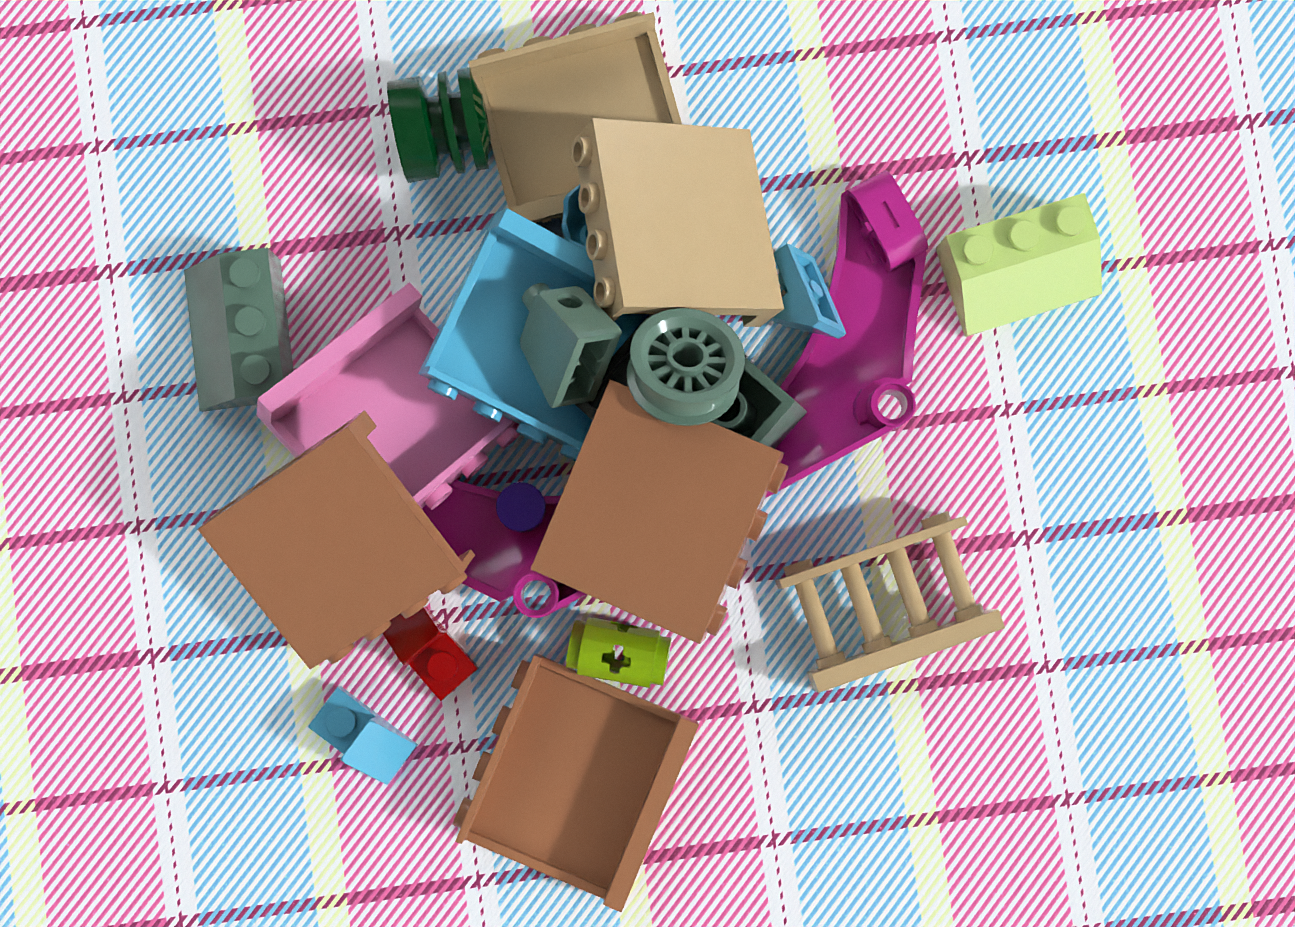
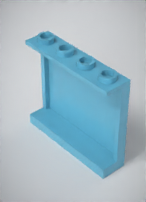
M508 208L495 213L418 374L430 379L427 388L451 400H455L457 394H460L475 402L472 408L474 412L495 422H500L502 416L513 420L519 424L516 430L517 433L540 444H543L545 439L548 438L562 445L559 453L575 462L593 420L575 404L551 408L520 347V337L529 315V311L522 301V296L532 285L545 283L550 290L572 286L583 288L594 300L593 290L596 280L593 262L589 259L587 252ZM622 314L614 321L621 329L622 334L613 355L649 314Z

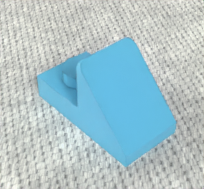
M786 243L774 252L775 262L780 271L778 273L779 284L787 293L782 296L784 309L770 320L789 328L837 339L841 338L846 334V331L815 258Z
M342 686L336 688L308 726V728L343 753L340 759L342 762L386 785L390 783L418 745Z

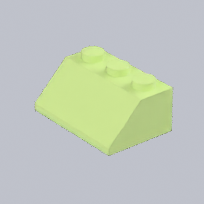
M1085 192L946 235L935 248L965 337L1102 294L1101 242Z

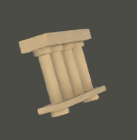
M946 511L920 520L923 530L814 567L811 558L783 567L786 577L775 580L777 588L784 589L795 586L819 655V659L815 660L818 668L807 672L814 691L820 693L1005 629L999 609L983 610L981 603L976 604L950 531L968 525L966 516L951 520L949 512ZM929 538L933 540L957 607V611L953 612L956 620L941 626L937 625L935 619L930 620L905 550L906 546ZM883 554L887 555L911 623V627L907 628L910 636L895 642L891 641L889 635L884 636L859 565V562ZM839 569L841 570L865 639V643L861 644L864 652L845 658L843 651L838 652L813 581V578Z

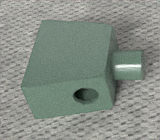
M545 283L532 285L522 296V301L528 309L529 315L520 337V347L551 408L593 401L622 334L621 329L602 308H599L597 303L583 288L572 286L550 290Z

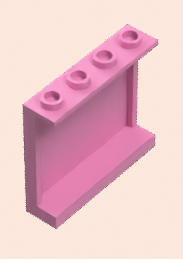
M409 282L261 395L257 400L256 416L290 453L297 457L365 410L377 425L367 436L369 441L421 509L427 505L432 510L452 493L453 489L450 486L452 482L462 474L467 479L471 478L489 461L486 454L497 444L505 449L520 436L516 432L519 424L502 416L500 422H495L472 410L475 404L474 401L460 394H457L455 400H451L427 388L430 379L418 374L439 329L419 308L423 296Z

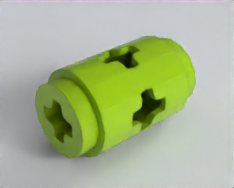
M588 617L587 621L575 620L569 640L566 668L576 669L577 675L645 688H650L651 684L663 686L672 638L660 636L661 630L624 625L603 619ZM614 645L623 647L624 660L615 659Z

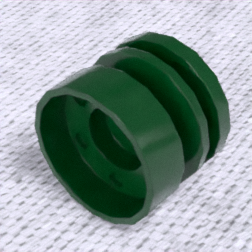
M470 67L457 70L460 91L453 93L446 71L439 72L437 76V96H428L420 76L387 82V96L394 138L402 170L408 183L439 178L441 171L440 155L443 154L450 155L453 166L458 174L465 173V150L472 151L477 171L489 169L488 154L491 134L483 94L473 79Z

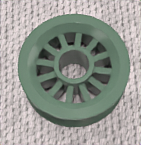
M689 308L662 311L643 322L633 336L630 347V360L627 367V384L630 393L644 411L663 422L682 426L708 423L723 415L736 399L739 380L745 365L744 348L735 331L723 320L710 313Z

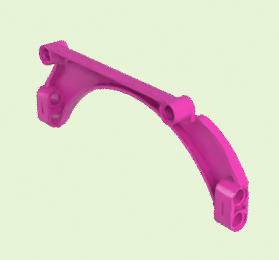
M886 170L841 193L837 222L836 256L828 291L846 334L837 339L812 333L799 360L780 385V388L800 404L807 413L775 448L784 452L780 463L789 466L779 491L906 423L915 412L916 400L914 393L907 385L912 382L916 327L928 241L899 185ZM881 395H892L900 402L901 414L898 418L888 419L881 414L878 408V399ZM458 480L450 484L453 489L452 493L437 507L431 510L425 505L422 508L458 557L470 549L475 554L464 571L467 578L462 584L499 602H503L513 596L517 609L522 614L531 618L548 616L587 595L531 570L561 495L543 496L546 503L545 517L537 528L525 533L514 532L508 529L498 518L496 502L501 493L500 491L463 483ZM768 491L766 498L773 495L774 493ZM534 581L546 583L551 591L549 604L541 610L530 608L524 599L526 587Z

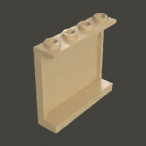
M638 11L628 12L617 17L614 23L596 27L595 24H583L570 30L569 35L551 39L549 36L534 37L527 40L523 47L508 51L502 48L489 49L480 53L477 59L468 61L473 79L483 94L491 134L490 142L508 209L534 223L539 221L543 223L551 221V218H560L562 221L564 198L580 184L578 168L573 165L571 159L572 143L592 118L682 124L655 30L656 18L654 12L644 15Z
M592 118L572 143L571 159L573 165L578 168L580 181L578 201L580 210L585 213L588 230L586 252L589 259L593 262L596 280L593 295L594 301L599 308H602L613 321L622 314H657L670 309L689 308L701 310L712 315H741L743 327H761L784 309L750 129Z

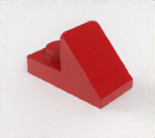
M426 605L408 618H404L401 613L390 620L391 625L382 633L403 666L409 664L440 701L444 700L479 669L477 664Z

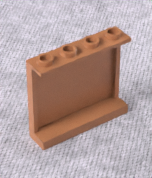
M610 380L531 566V570L701 644L706 639L708 633L717 636L728 608L720 605L728 586L737 589L748 564L747 560L740 558L748 539L757 542L768 517V513L760 509L768 491L774 494L778 493L789 466L780 463L784 452L712 422L694 426L674 425L663 422L648 414L637 404L628 386Z
M365 410L219 509L197 529L310 670L325 660H328L330 664L338 662L355 647L353 643L362 637L368 642L375 639L391 625L390 620L400 613L404 618L414 615L428 603L429 599L427 597L437 590H440L443 595L454 590L467 578L464 571L475 556L471 549L459 557L456 555L367 438L377 425Z
M535 654L531 663L522 659L514 676L511 687L519 691L512 708L503 705L491 733L498 735L499 738L493 753L490 754L483 751L472 779L480 783L473 800L464 797L452 825L459 827L460 831L455 842L463 844L467 840L604 899L603 905L622 913L699 724L696 720L599 679L577 675V670L566 668V665L540 654Z

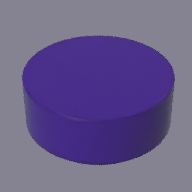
M518 482L502 490L496 502V512L505 527L514 532L525 533L534 530L542 523L546 514V503L543 495L535 486L529 483Z

